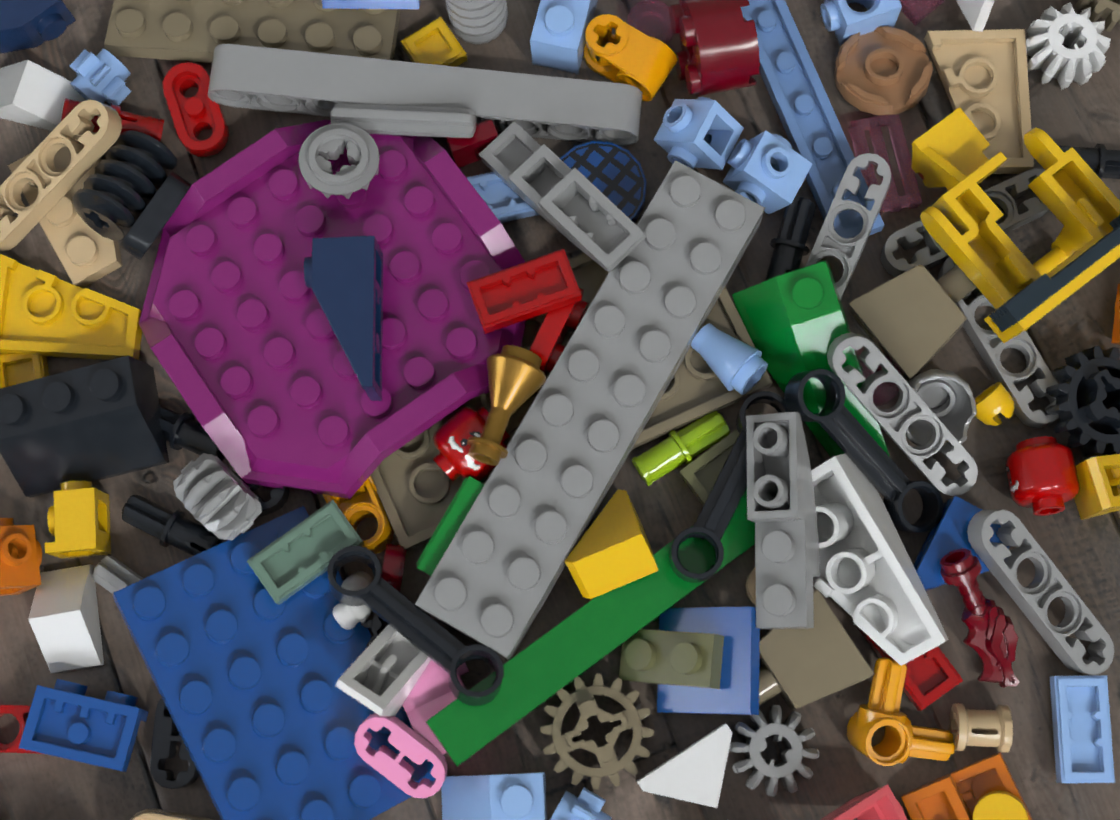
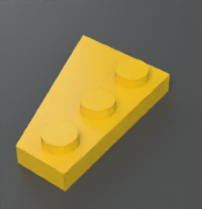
M0 254V354L23 353L49 357L112 360L129 355L139 360L142 330L139 326L142 313L140 309L88 288L83 289L63 281L55 275L40 269L39 271Z

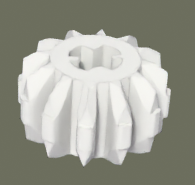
M1071 2L1064 5L1060 12L1051 6L1044 10L1040 19L1033 21L1027 30L1029 38L1026 40L1027 55L1032 58L1027 64L1028 71L1041 69L1044 72L1041 78L1042 85L1051 81L1052 78H1057L1061 90L1068 88L1073 80L1081 86L1089 81L1092 73L1100 71L1105 64L1106 56L1104 54L1110 47L1111 39L1100 35L1105 28V21L1091 22L1089 20L1091 14L1090 7L1084 9L1080 14H1076Z

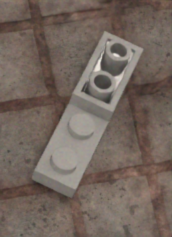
M786 412L746 416L747 520L755 522L756 628H814L813 577H820L819 542L810 460L800 413Z

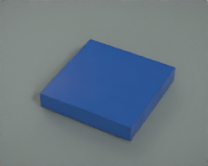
M756 607L669 608L659 616L660 631L717 634L724 636L720 689L658 684L657 712L759 715L760 629L756 628Z

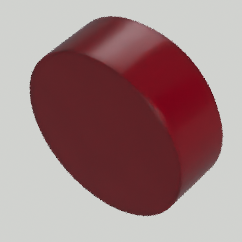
M387 543L381 577L400 592L407 549L400 545Z

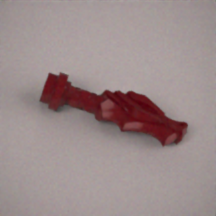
M969 549L951 551L940 560L942 566L940 573L944 582L957 586L960 596L962 595L963 597L962 600L965 608L961 615V620L968 626V634L963 643L972 647L982 660L983 668L977 680L999 683L1000 687H1016L1019 684V680L1013 672L1012 662L1015 661L1019 637L1014 631V625L1010 617L1004 614L1003 609L996 606L994 600L986 599L979 589L980 586L976 579L982 570L979 559L973 556Z

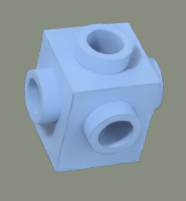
M707 97L675 99L671 107L666 111L663 123L654 141L668 153L667 159L672 164L676 160L691 169L723 170L744 127L716 100Z
M765 130L750 140L742 139L734 147L727 160L731 168L723 183L736 193L765 208L764 212L769 215L792 204L813 164L794 151L791 144L785 138Z

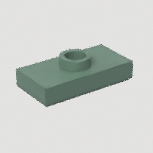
M332 500L248 559L247 563L275 603L280 605L326 572L329 562L336 552L348 546H362L365 543L335 501Z

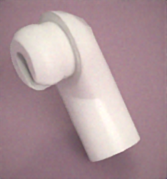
M357 571L348 576L343 581L341 587L350 591H358L370 585L373 579L367 572ZM339 603L333 608V616L343 629L350 630L358 622L364 623L368 619L370 609L365 604L361 606H348Z

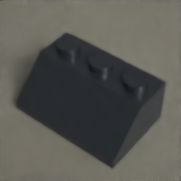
M127 355L1 388L0 453L25 497L31 498L59 491L63 482H95L170 463L165 433L161 429L159 418H162L154 368Z

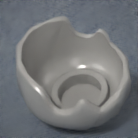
M929 369L911 378L907 383L959 443L965 442L967 440L968 427L977 413L976 402L969 384L950 370ZM916 420L910 424L906 431L907 439L918 447L926 444L932 435V427L929 421Z

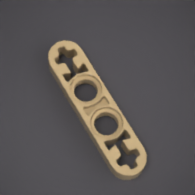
M91 99L82 101L74 107L0 185V251L10 250L15 247L117 141L121 133L122 123L115 109ZM94 116L99 117L97 124L100 129L97 133L92 132L94 125L91 120ZM75 135L80 136L78 141L74 140L73 137ZM67 146L71 152L70 164L65 170L57 172L54 167L55 154L59 149ZM35 181L38 186L37 199L30 206H25L21 199L22 189L28 182ZM14 213H17L18 217H14L12 215Z

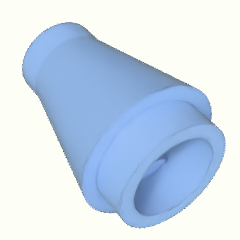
M711 323L701 328L692 340L691 347L702 356L728 391L735 389L741 395L748 393L767 370L768 363L761 358L762 352L718 330Z

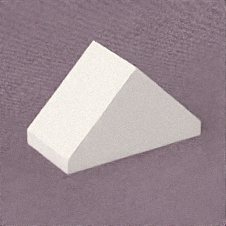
M30 60L0 68V118L53 131L61 122L65 98L79 102L86 100L71 86L70 83L72 81Z
M91 564L40 573L41 585L36 587L28 620L52 674L104 665L96 585L92 578L94 567Z
M388 624L341 675L336 683V687L380 716H396L431 659Z
M727 723L720 725L636 780V782L644 792L718 808L732 731Z

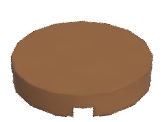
M880 26L870 33L860 35L859 32L851 35L840 46L834 67L836 88L845 101L860 111L878 116L900 114L915 107L926 95L933 72L932 61H929L926 55L927 49L918 38L905 30Z

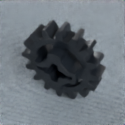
M1094 346L1066 357V365L1056 368L1052 372L1060 383L1046 388V393L1056 398V405L1048 407L1046 409L1047 414L1059 415L1061 420L1053 430L1055 433L1068 431L1071 435L1067 446L1071 449L1084 446V454L1088 457L1103 454V456L1120 454V354L1117 347L1102 351L1100 346Z

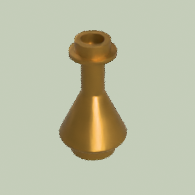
M505 345L500 354H493L488 357L487 370L491 410L481 436L469 437L467 440V444L471 447L468 455L484 464L497 466L500 458L507 457L508 451L500 443L511 414L546 382L545 374L539 369L542 360L535 353L518 346Z

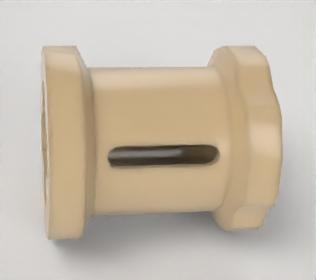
M953 704L950 711L949 731L953 734L954 751H964L966 746L996 747L998 752L1009 753L1013 740V722L1009 706L998 705L996 710L965 709L963 704Z

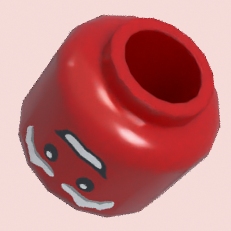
M483 406L478 411L470 407L461 408L433 435V443L440 451L433 460L453 482L460 475L464 479L470 476L480 482L496 467L479 462L468 455L471 448L467 444L468 438L481 436L489 412ZM506 431L500 443L505 449L507 448L505 441L510 437Z
M1048 436L1030 438L1017 443L1015 446L1016 451L1009 455L1005 464L1013 501L1018 506L1032 508L1033 514L1036 516L1053 515L1064 511V503L1073 499L1080 491L1074 455L1071 449L1066 445L1057 443L1056 438Z

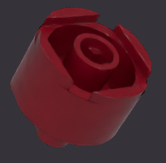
M680 0L678 4L669 6L672 31L674 34L680 35L682 51L675 52L678 60L675 64L680 81L686 80L690 95L695 94L699 97L755 86L757 84V81L752 77L759 75L760 70L759 45L754 20L747 21L741 11V7L750 5L748 0Z

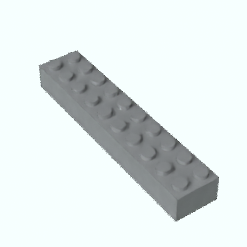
M674 161L637 224L646 234V238L609 272L506 448L508 451L507 457L500 458L499 464L494 468L416 601V606L482 645L493 649L508 660L514 657L566 566V558L582 538L691 347L692 340L702 328L757 232L765 210L763 206L682 163Z

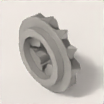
M346 123L325 125L311 133L302 144L299 152L300 172L309 188L321 191L327 199L331 195H343L349 199L353 192L361 188L367 190L374 175H378L379 150L374 139L357 126ZM346 148L348 163L351 166L343 165L340 171L333 175L332 165L328 160H337Z

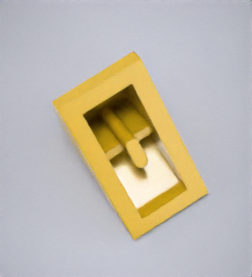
M1120 454L1096 456L1076 465L1080 491L1074 497L1081 520L1119 511Z
M618 489L565 560L583 598L593 599L659 571L643 525L626 490Z

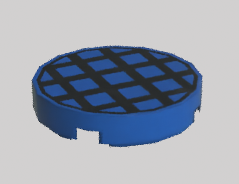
M591 141L573 147L560 158L572 170L576 168L630 220L633 222L637 220L645 205L646 179L641 164L628 150L612 142Z

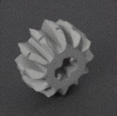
M203 453L195 461L191 460L180 471L181 474L173 481L176 497L183 502L184 507L192 513L196 520L202 523L208 531H212L219 539L232 541L240 533L244 534L255 523L254 520L262 513L258 497L242 481L239 475L232 471L217 456Z
M772 705L769 710V724L766 723L760 710L759 715H750L756 729L753 730L745 723L737 722L734 729L737 733L747 738L746 744L730 742L729 751L734 753L745 752L746 759L735 762L732 765L734 773L744 772L750 767L753 769L745 784L747 788L754 790L762 778L766 776V795L774 797L778 791V778H781L785 789L789 793H794L798 790L797 783L791 774L794 771L805 779L812 778L813 771L801 764L802 757L808 759L819 758V750L814 748L803 749L802 742L813 738L815 731L813 728H806L798 733L794 731L801 720L800 713L797 711L792 712L784 724H781V706ZM773 735V741L782 740L785 743L786 749L779 753L782 762L778 765H774V760L772 759L764 761L760 753L767 748L765 738Z

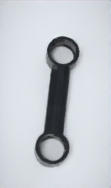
M826 369L808 370L795 374L787 383L784 393L788 411L800 413L801 421L819 423L884 496L883 503L897 530L921 533L933 529L939 523L943 514V500L940 492L928 482L910 481L844 406L846 395L840 378L835 373ZM810 378L818 379L826 391L825 406L818 414L811 413L803 400L804 386ZM914 488L922 498L923 510L920 518L914 524H910L903 514L902 504L907 492Z
M756 392L744 401L736 419L739 435L693 527L682 531L671 545L669 551L670 566L679 578L687 582L699 583L708 580L717 572L723 562L724 549L721 539L747 489L745 412L751 405L757 403L769 404L778 413L789 412L785 399L774 392ZM694 537L705 539L713 547L715 552L714 565L705 573H691L680 563L678 549L680 544L686 539Z
M348 546L333 555L328 565V581L332 595L339 602L348 606H361L365 604L449 673V686L453 695L462 703L480 706L489 703L498 695L502 686L504 666L500 656L493 649L478 644L465 646L381 577L379 559L371 550L362 546ZM362 562L371 568L374 579L366 588L350 591L342 588L336 582L338 570L347 563ZM468 660H483L493 667L496 678L492 686L485 691H469L458 680V667Z

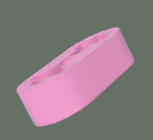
M374 713L369 715L359 726L354 742L358 755L398 788L414 798H427L433 796L441 789L447 775V763L444 755L396 716H380ZM383 726L391 731L388 741L400 752L396 754L384 745L379 747L378 750L371 748L369 743L372 740V735L367 730L371 728L373 731L378 732ZM407 756L418 765L422 764L426 759L431 761L433 764L431 775L435 780L431 781L424 778L419 783L415 782L411 778L414 768L403 757Z

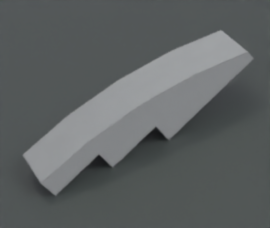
M515 121L479 153L482 162L549 224L606 271L610 272L646 238V234L576 168L573 170L569 168L545 144L542 146L538 144Z

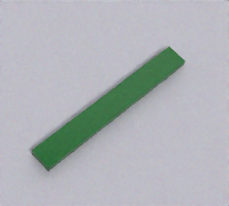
M747 489L721 539L724 558L716 573L755 545V522L747 520ZM694 537L686 539L680 544L678 558L682 566L689 570V572L701 574L708 571L714 565L715 552L708 541ZM674 540L653 554L659 571L593 598L503 665L504 676L501 689L492 701L480 706H471L456 699L426 721V725L456 767L705 582H687L674 573L669 562V551ZM495 671L469 689V691L481 692L489 689L495 681Z

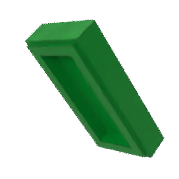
M470 476L468 478L465 477L416 563L419 570L432 576L483 489L484 484Z

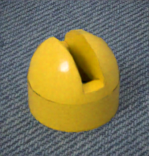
M1001 382L991 385L975 398L976 418L986 425H1001L1002 421L998 413H1001L1008 419L1013 415L1015 409L1014 400Z

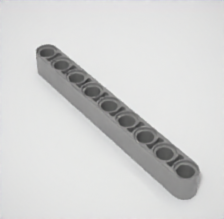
M221 44L214 48L208 87V97L212 101L230 107L331 117V109L337 103L469 108L475 111L476 123L488 119L492 120L498 134H501L515 121L531 137L585 143L591 141L612 142L618 146L632 145L639 140L643 95L639 88L623 83L239 44Z

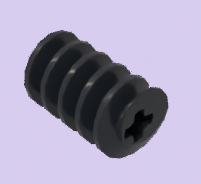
M124 131L117 139L116 145L106 152V160H101L97 164L95 174L90 175L84 181V189H79L74 194L72 204L81 219L95 232L105 238L120 241L124 238V233L117 224L128 228L133 226L135 218L130 211L137 213L144 211L146 204L141 196L150 199L154 197L156 187L153 183H164L167 179L164 169L173 170L177 166V158L164 144L142 132Z

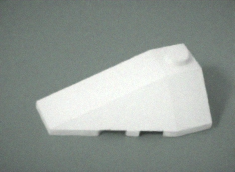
M846 453L836 455L811 470L817 515L820 577H813L814 587L826 598L830 596L853 617V623L900 666L949 640L875 486Z

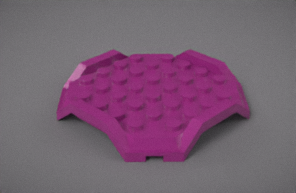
M320 120L274 129L191 185L163 228L139 326L152 352L203 429L243 481L248 484L283 489V486L311 490L314 494H326L350 499L386 457L468 400L490 392L487 359L489 356L500 354L505 345L524 348L523 339L527 320L484 334L466 282L524 263L525 260L495 214L446 150L431 137L369 134L374 139L379 150L378 175H374L367 190L361 188L353 192L349 199L343 195H331L327 199L321 191L315 188L310 189L300 172L299 152L302 144L311 133L325 125L331 124V120ZM346 148L337 160H328L331 162L333 175H336V172H339L343 165L351 166L348 163ZM375 236L383 252L382 401H371L312 288H307L305 284L304 260L305 257H312V238Z

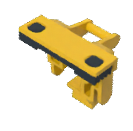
M959 107L911 144V168L923 179L924 185L928 188L946 187L948 190L932 206L921 212L920 217L928 233L995 307L996 310L984 318V321L1005 343L1028 329L1120 258V200L1073 147L1064 153L1045 131L1036 127L1031 129L1024 135V143L1029 153L1045 171L1035 178L1028 187L1064 225L1057 239L1051 244L1052 250L1034 264H1031L996 223L1004 214L978 185L994 173L1007 158L1001 151L990 160L984 155L983 152L990 143Z

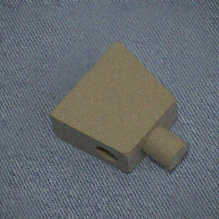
M920 264L854 299L849 303L848 312L880 352L908 382L926 367L964 325L967 318L956 303L977 287L957 265L938 280H935L929 271Z
M818 589L813 592L814 628L771 629L760 639L759 663L762 667L759 668V706L780 693L787 706L794 710L874 675Z

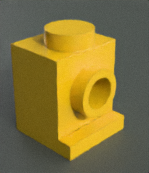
M89 481L61 483V490L53 491L54 505L49 507L47 513L48 528L51 535L55 536V542L45 543V553L61 559L111 554L109 495L92 487V482Z

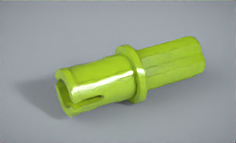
M714 411L677 433L674 430L669 431L667 439L641 455L633 457L632 462L645 484L649 487L654 481L682 464H690L693 462V457L720 442L730 434L729 427L722 415Z

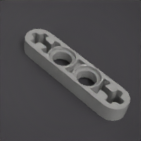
M861 154L854 158L846 168L805 266L816 264L820 259L827 256L838 258L843 264L844 269L843 276L835 283L841 301L891 185L890 166L885 159L877 154ZM869 164H875L878 166L877 175L883 178L880 186L871 184L864 197L866 201H875L872 209L869 211L858 202L843 200L847 191H850L854 196L858 193L861 181L854 176L857 169L866 170ZM854 210L863 218V229L854 238H842L835 231V219L842 211Z
M1035 168L1027 170L984 190L988 197L994 203L1000 205L1004 211V222L998 225L1005 233L1038 219L1050 211L1037 197H1032L1022 202L1018 208L1015 200L1022 197L1029 189L1028 185L1043 173L1045 169ZM919 220L890 235L881 250L880 259L883 268L890 275L897 277L920 264L928 270L945 262L949 255L925 229L922 221ZM922 232L926 247L914 254L911 264H908L905 258L896 260L893 255L898 249V244H901L905 250L911 249L920 244L923 236L920 234Z
M950 257L946 259L938 272V279L957 265ZM978 288L973 290L974 295L978 293ZM970 292L956 303L967 318L963 328L996 383L1001 382L1014 400L1015 415L1023 424L1032 428H1042L1050 425L1059 418V415L1047 414L1046 409L1056 405V398L1047 394L1046 388L1058 383L1026 330L1003 343L993 330L981 328L974 318L975 310L981 306H990L994 309L995 307L984 295H979L970 305H966L964 300L969 297ZM1015 348L1024 354L1026 368L1023 372L1011 373L1005 370L1000 361V355L1004 349ZM1033 373L1038 380H1035L1029 386L1036 397L1042 398L1046 396L1051 404L1045 408L1047 416L1041 410L1032 412L1028 404L1034 397L1027 385L1020 391L1015 387L1016 384L1022 383Z
M846 333L835 338L829 346L827 353L828 364L833 373L840 378L848 390L933 486L943 494L950 496L962 495L968 492L976 483L978 469L977 464L966 449L871 341L856 333ZM848 346L855 350L863 347L864 351L859 356L860 360L873 372L877 370L879 364L882 366V370L873 373L865 379L851 365L842 368L841 365L846 361V357L843 354L844 349ZM864 381L861 388L859 389L857 387V384ZM883 382H893L899 388L900 395L897 403L889 409L882 410L876 408L872 397L874 390ZM916 420L929 421L932 427L930 440L923 446H910L906 441L907 428ZM940 450L952 463L958 464L962 461L957 467L958 472L961 474L960 477L955 481L948 477L943 478L946 474L945 469L932 455Z
M986 509L976 513L970 520L967 530L968 541L971 547L1060 661L1072 671L1090 675L1101 674L1107 670L1113 661L1115 653L1114 644L1109 634L1019 518L1012 512L999 509ZM991 524H1000L1001 527L997 531V536L1002 543L990 542L994 534L993 529L990 527ZM1006 546H1011V547H1016V548H1014V549H1012V550L1009 551ZM1028 558L1035 567V576L1031 584L1023 587L1017 579L1016 572L1020 562ZM1059 597L1065 605V616L1061 623L1054 626L1048 619L1047 610L1050 602ZM1071 634H1074L1076 638L1067 637V636H1070ZM1079 639L1091 641L1087 647V651L1090 654L1088 660L1082 659L1086 650Z

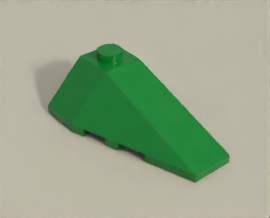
M826 260L776 276L732 294L736 309L755 348L762 352L761 358L768 363V372L784 393L789 380L799 372L826 369L833 372L827 359L829 346L835 338L851 332L829 263ZM850 346L846 347L843 351L846 361L841 365L842 368L851 365L865 378L857 351ZM810 378L803 390L805 406L813 414L821 412L826 403L825 388L816 378ZM864 381L857 384V387L859 389L861 388ZM844 385L846 395L844 406L887 455L890 456L880 425ZM805 422L831 458L836 455L845 454L818 422Z

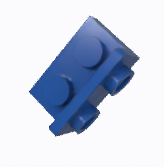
M56 679L54 689L37 685L19 748L127 772L140 722H146L149 711L136 707L138 697L107 691L105 700L85 696L88 686Z

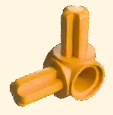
M878 658L875 661L868 704L859 705L858 711L853 714L847 725V738L850 744L858 752L882 766L904 763L908 757L938 761L949 760L950 755L954 754L955 750L953 734L950 731L912 725L907 715L899 711L907 670L906 664L900 666L894 659ZM885 726L883 740L879 744L871 746L874 732L878 728Z

